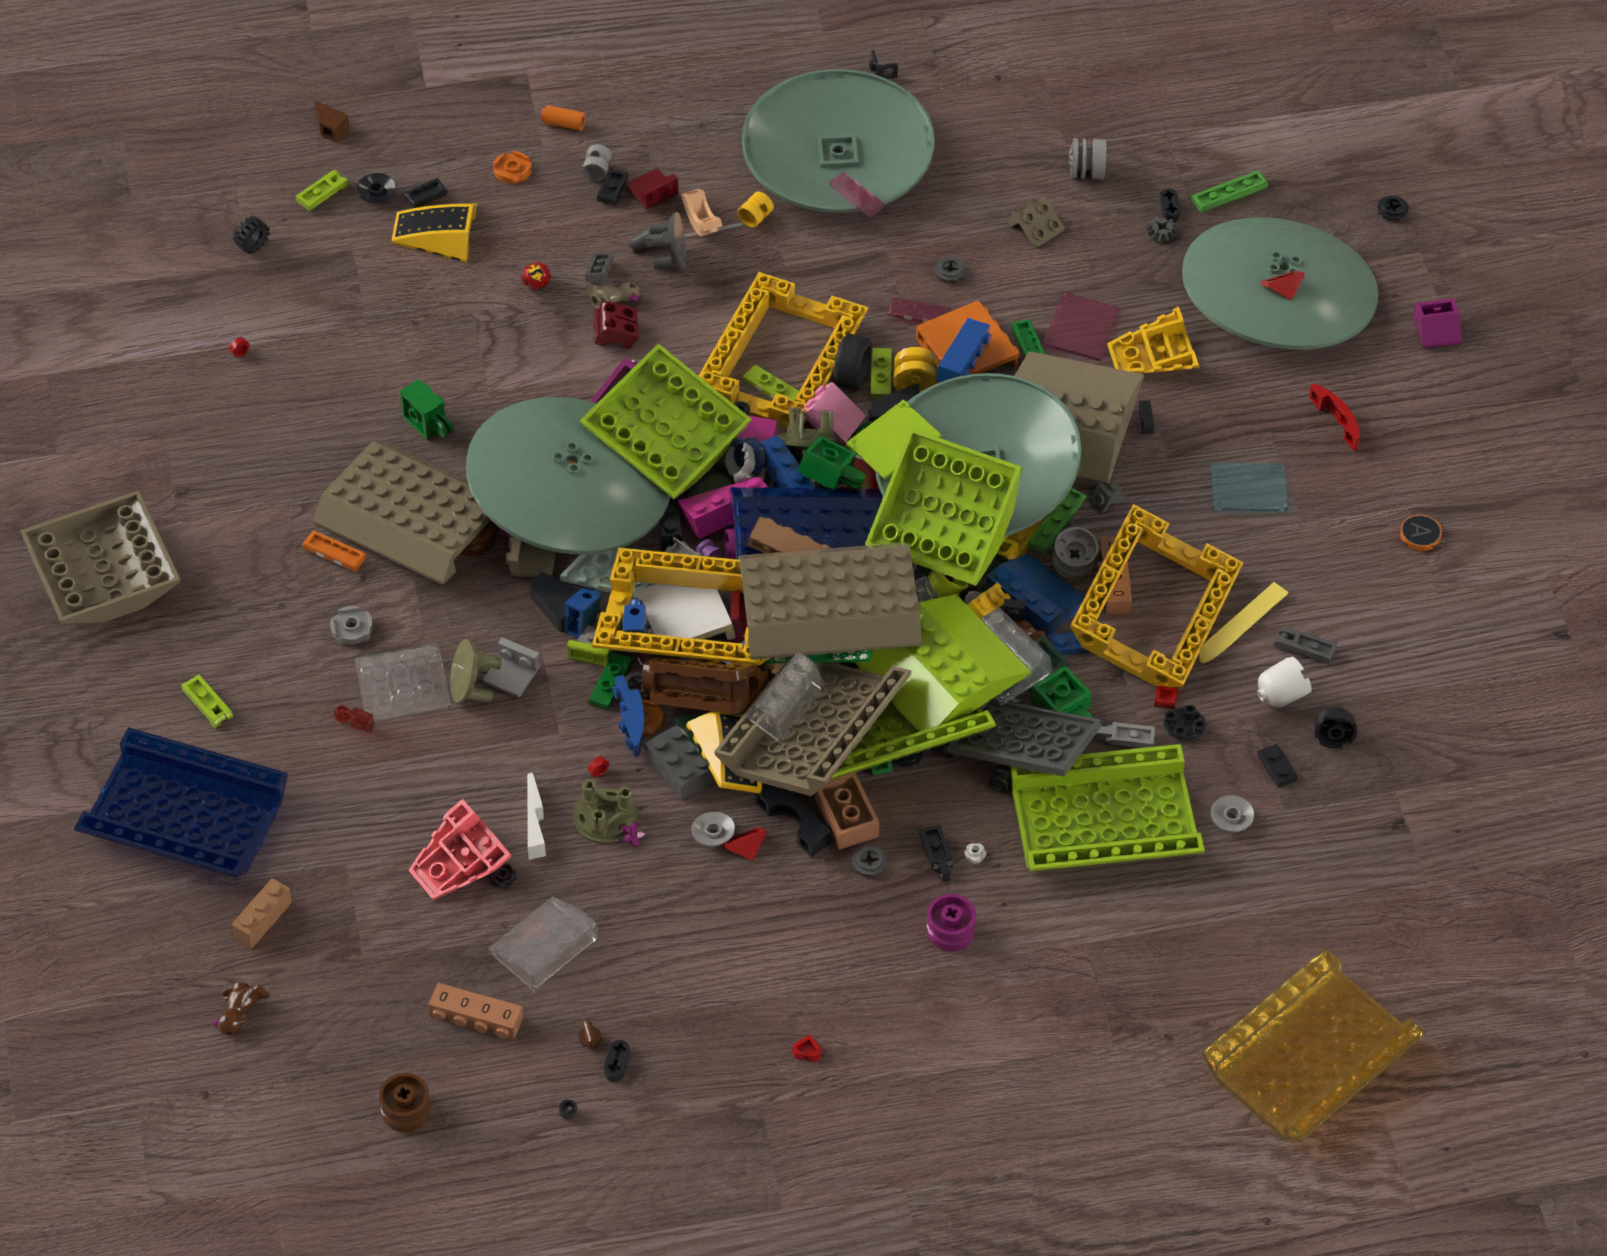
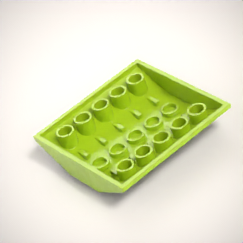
M658 343L579 423L671 498L675 499L697 483L726 453L733 439L740 436L752 419Z
M910 428L865 545L906 542L910 547L912 563L976 586L997 554L1014 512L1023 467Z
M957 594L918 603L922 646L873 650L870 662H853L860 670L883 676L886 675L892 666L911 670L912 674L890 703L917 732L964 718L1031 674V671Z

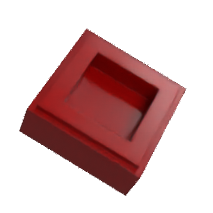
M1157 685L1154 707L1175 709L1178 688Z

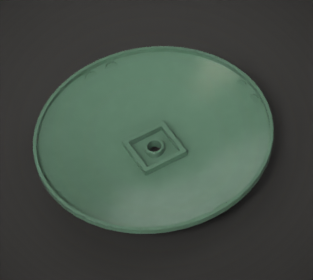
M846 69L808 72L777 84L756 101L745 119L742 130V150L746 164L761 185L786 202L810 210L831 213L868 210L885 205L901 197L912 189L924 176L931 164L935 146L934 130L929 115L911 93L883 77L867 72ZM840 150V151H842V152H841V153H835L834 151ZM854 180L860 184V188L854 184ZM868 191L873 194V198L868 195Z
M1255 217L1221 223L1198 236L1188 248L1183 261L1182 279L1187 294L1194 305L1209 320L1229 333L1265 346L1306 350L1339 344L1357 335L1369 324L1378 303V286L1375 277L1367 263L1357 252L1331 234L1295 221ZM1293 271H1302L1305 274L1292 300L1262 286L1260 281Z
M971 374L935 384L907 402L910 407L942 435L941 439L1023 467L1014 512L1004 537L1022 531L1048 515L1064 499L1076 479L1081 461V441L1076 422L1067 407L1054 394L1034 382L1005 374ZM876 472L878 486L884 497L892 475L884 480Z
M535 398L500 410L486 420L477 430L470 443L466 458L468 485L482 511L496 525L517 539L533 546L559 553H604L638 541L647 535L661 520L667 509L670 496L579 423L597 403L577 398Z

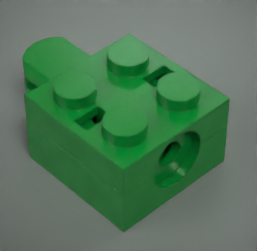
M417 379L400 390L402 417L426 440L437 434L445 438L448 434L454 432L452 422L445 415L444 400L441 396L433 393L428 384H424L420 379Z
M821 435L805 451L798 472L802 473L805 477L813 479L824 487L833 490L841 482L853 489H859L865 478L864 472L852 467L856 453Z
M1066 665L1032 685L1031 701L1036 707L1092 718V715L1087 711L1091 708L1092 693Z

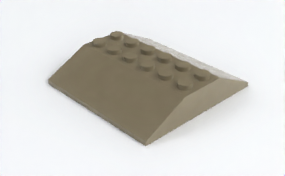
M1029 351L1014 376L1044 387L1054 394L1072 414L1081 441V461L1076 477L1109 484L1144 379V374Z
M139 490L20 530L61 624L107 622L144 609L181 582Z

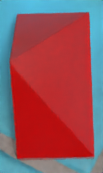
M1293 271L1260 281L1262 286L1292 300L1305 274L1302 271Z
M756 827L733 836L727 843L720 846L753 861L763 842L766 831L763 828Z

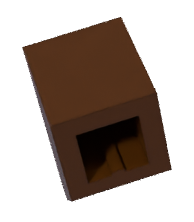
M316 101L314 105L320 134L337 143L350 129L348 115Z

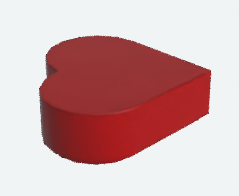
M810 1034L793 1045L792 1055L798 1060L806 1059L810 1062H816L821 1058V1047Z

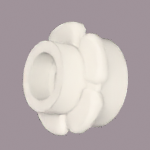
M971 843L966 847L964 854L969 862L977 864L985 858L986 851L983 845Z

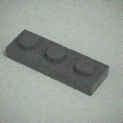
M613 253L593 254L585 273V282L601 284L606 281L614 261Z

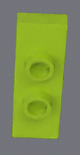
M873 348L871 360V398H881L891 394L892 348Z
M756 364L743 375L745 383L772 399L778 393L795 401L799 393L797 389Z

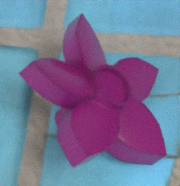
M633 822L630 827L623 825L622 829L626 833L623 836V842L630 841L632 846L638 847L639 838L645 834L640 830L637 831V822Z

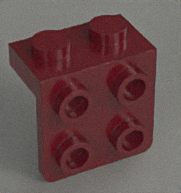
M654 169L626 184L627 189L645 210L679 194L677 176L672 174L665 177L659 169Z

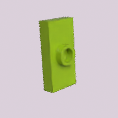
M569 640L567 644L568 658L604 667H606L610 659V649L592 648L591 643H582L574 640Z

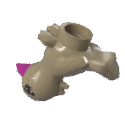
M591 282L587 284L588 296H590L593 306L598 309L602 303L607 301L617 303L620 301L638 302L640 288L633 282H625L616 287L609 284H592Z

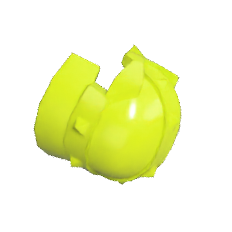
M931 570L927 577L926 587L932 598L936 599L952 594L959 595L961 591L968 587V583L953 578L954 581L952 583L945 577V574Z

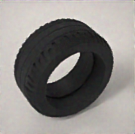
M848 334L842 339L834 363V380L838 385L858 389L864 384L870 369L873 353L872 342L869 338Z

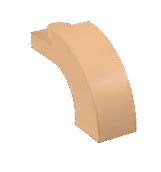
M696 189L681 194L687 216L699 236L717 232L718 227L722 226L721 219L712 214L704 191Z

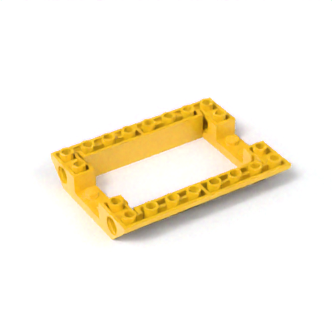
M758 272L698 376L731 403L738 401L748 403L750 405V416L777 420V426L787 429V426H789V408L800 407L803 413L806 409L805 404L817 395L815 393L816 390L823 384L827 385L834 372L835 358L842 339L848 334L856 333L868 311V307L835 296H831L827 304L795 294V283ZM769 307L835 328L795 401L776 393L771 402L739 391V380L729 377Z
M1133 504L1081 603L1070 628L1084 649L1156 687L1157 685L1183 687L1243 562L1208 543L1201 552L1166 533L1170 523ZM1137 542L1210 580L1171 660L1156 650L1152 651L1149 658L1113 639L1112 636L1116 629L1106 623L1102 624L1097 621Z
M618 548L610 577L612 591L606 612H601L592 648L761 665L765 662L766 658L750 659L748 627H746L744 635V648L743 644L635 633L622 630L624 606L631 605L637 582L732 592L740 590L741 593H744L738 560Z

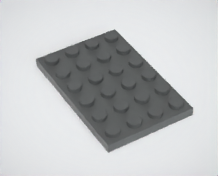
M991 699L980 706L983 712L989 711L996 726L991 730L950 742L947 745L948 753L1064 777L1101 728V720Z

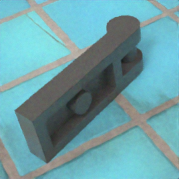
M1286 626L1281 628L1279 632L1280 637L1274 643V646L1279 650L1286 649L1330 664L1337 649V643Z

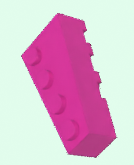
M759 477L677 501L682 521L699 539L772 506L768 486Z

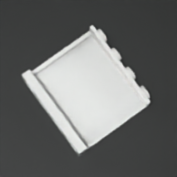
M657 584L636 592L637 598L642 600L643 605L646 606L648 634L703 640L724 632L727 640L736 638L730 617L717 589Z

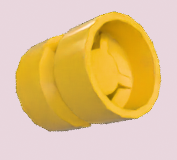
M758 191L737 210V214L742 223L750 228H755L773 211L774 205L766 194Z

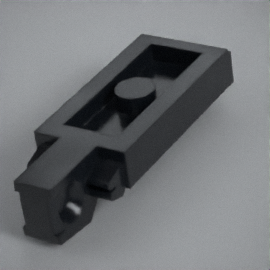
M937 825L919 829V836L931 868H933L934 872L939 871L942 882L951 880L950 868H953V858L941 826Z

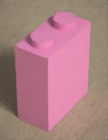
M833 382L826 386L823 384L816 390L815 393L817 395L815 398H811L805 404L804 418L816 430H819L821 428V410H832L833 436L837 439V444L842 445L847 442L866 415Z

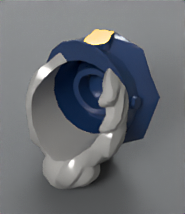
M757 437L735 438L729 446L725 456V466L729 475L734 478L735 483L752 479L751 475L757 476L765 466V449Z

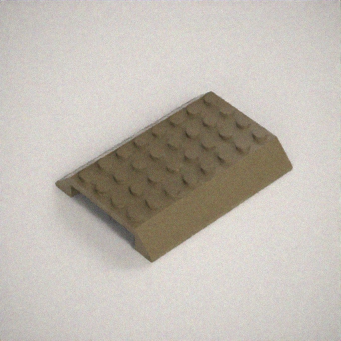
M372 441L322 493L313 519L314 524L442 585L456 572L453 560L491 521L475 501L467 478L392 443Z
M906 542L738 556L748 625L750 659L922 646L920 612L910 547Z
M831 662L785 663L716 748L714 755L736 776L812 796L832 778L912 674L911 670L892 666L886 675L883 676Z

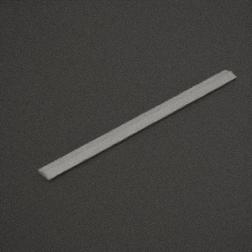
M741 222L718 227V231L743 226L744 224ZM692 232L685 234V237L695 236L698 234L696 232Z

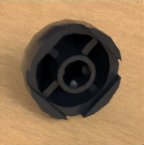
M1329 707L1321 711L1316 718L1314 735L1315 738L1319 739V743L1322 746L1339 749L1343 748V744L1348 742L1349 745L1352 744L1357 738L1358 730L1355 717L1346 708Z

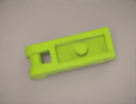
M332 170L296 195V201L310 211L339 190L346 189L350 181L346 177H341L337 170Z
M200 675L181 685L184 693L206 716L214 728L221 725L220 722L223 720H229L233 717L228 706ZM219 710L220 713L215 715L214 712Z

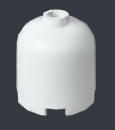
M1293 656L1286 658L1265 670L1259 676V690H1257V694L1262 702L1266 701L1267 704L1274 708H1281L1312 692L1309 678L1304 679L1301 673L1304 668Z

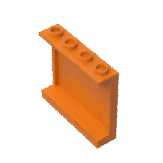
M979 300L916 326V340L922 348L929 349L936 355L939 365L967 318L989 324V333L992 334L990 343L984 346L982 356L977 358L974 369H970L969 375L982 374L1010 361L1015 367L1018 366V357H1020L1018 348L1011 344L1008 335L1002 332L998 322L992 319L988 309L985 306L983 307Z

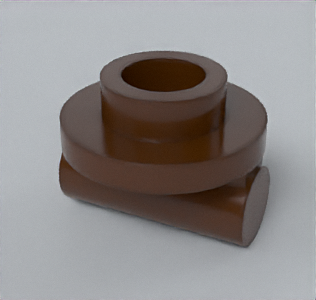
M591 1021L583 1023L584 1028L579 1033V1041L585 1047H595L601 1042V1032L596 1027H593Z

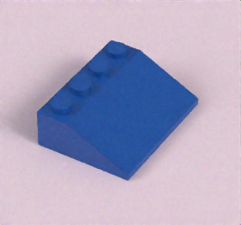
M1025 554L1000 564L986 578V591L998 582L1002 586L1001 590L1005 594L1008 593L1011 600L1025 601L1024 620L1029 622L1036 630L1044 631L1047 638L1048 634L1055 632L1077 613L1085 598L1082 593L1030 554Z

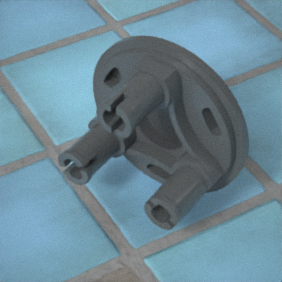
M673 212L667 223L650 224L651 235L645 236L647 248L664 245L670 252V256L653 258L654 270L665 268H678L680 271L686 270L687 249L684 228L679 213Z

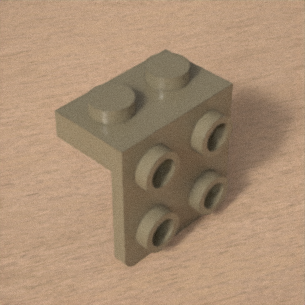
M1046 197L1038 201L1036 199L1031 200L1025 204L1027 206L1026 209L1022 210L1020 207L1012 212L1011 215L1013 217L1007 220L1010 227L1019 223L1034 247H1039L1064 231L1062 222Z
M510 536L509 548L511 553L507 552L506 565H510V576L536 578L541 571L550 576L553 575L556 552L533 546L514 536Z

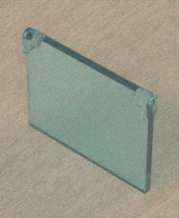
M1211 462L1213 511L1287 512L1284 464Z

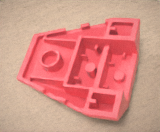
M464 799L460 800L445 814L443 823L431 835L432 840L426 848L422 849L408 870L433 900L496 871L512 857L506 847Z

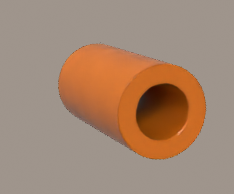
M547 105L546 108L542 109L541 120L547 125L582 131L585 124V112Z

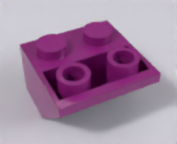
M1454 298L1415 303L1413 321L1422 348L1462 343L1460 314Z

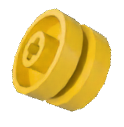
M909 347L898 352L894 357L893 385L896 390L899 391L911 385L919 384L920 392L937 384L938 359L936 355L929 349L922 347Z

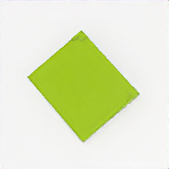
M902 400L846 442V445L885 480L894 472L910 428L939 438L942 435L910 407L905 400Z

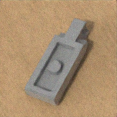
M1113 722V725L1101 726L1095 735V740L1111 745L1138 748L1154 747L1155 727Z

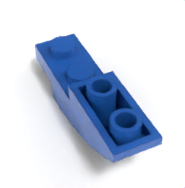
M621 675L615 677V686H613L614 696L616 699L619 698L621 702L619 703L621 721L618 722L621 734L625 733L626 735L625 743L628 751L632 750L636 758L640 755L644 741L643 704L639 690L630 691L624 676Z

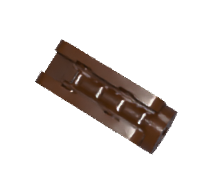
M651 654L643 666L642 685L646 694L650 695V703L723 713H740L748 710L768 685V682L775 676V673H771L770 668L760 670L758 666L750 664H726L724 661L713 660L708 662L705 659L694 658L690 660L686 657Z

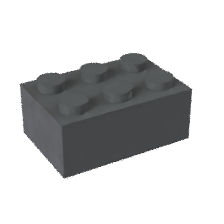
M680 723L644 743L645 759L681 801L716 782L709 769V761L704 759L701 754L702 748L699 744L695 743L693 737Z

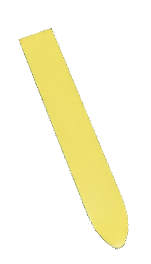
M1273 582L1202 646L1199 653V662L1203 664L1219 656L1288 595V591Z

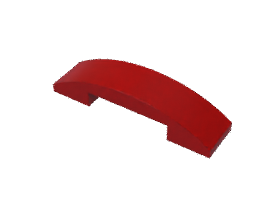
M1315 383L1311 384L1309 399L1319 411L1326 408L1344 428L1343 439L1353 451H1357L1360 438L1359 428L1351 410L1338 396L1328 389Z

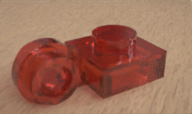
M340 705L334 710L336 721L346 723L350 720L351 725L357 730L372 732L374 728L373 714L355 707L351 711L344 705Z

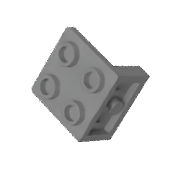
M502 637L498 642L502 666L500 670L490 668L483 678V683L519 698L540 669L539 652Z

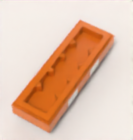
M314 530L302 544L304 550L354 572L359 569L367 558L366 553Z

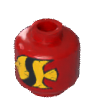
M541 262L525 266L523 268V275H521L523 285H528L531 290L547 286L549 279H551L548 266L546 264L543 265Z

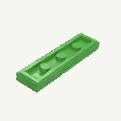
M1258 170L1191 196V201L1202 213L1268 188V182Z
M1071 488L1064 499L1045 517L1028 541V547L1046 555L1059 533L1064 530L1086 500V494Z

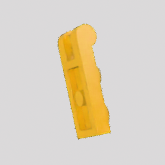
M997 582L972 600L967 606L981 620H984L1003 606L1004 599H1011L1008 593L1005 594L1001 590L1002 586Z

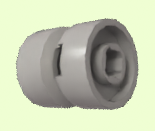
M596 144L590 146L582 168L583 175L591 181L604 180L612 158L611 151L603 145Z

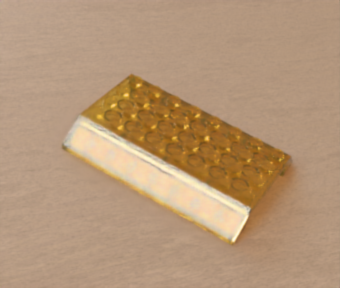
M1327 948L1202 1052V1056L1216 1081L1283 1139L1302 1142L1426 1035V1032L1410 1018L1402 1024L1341 972L1342 961Z

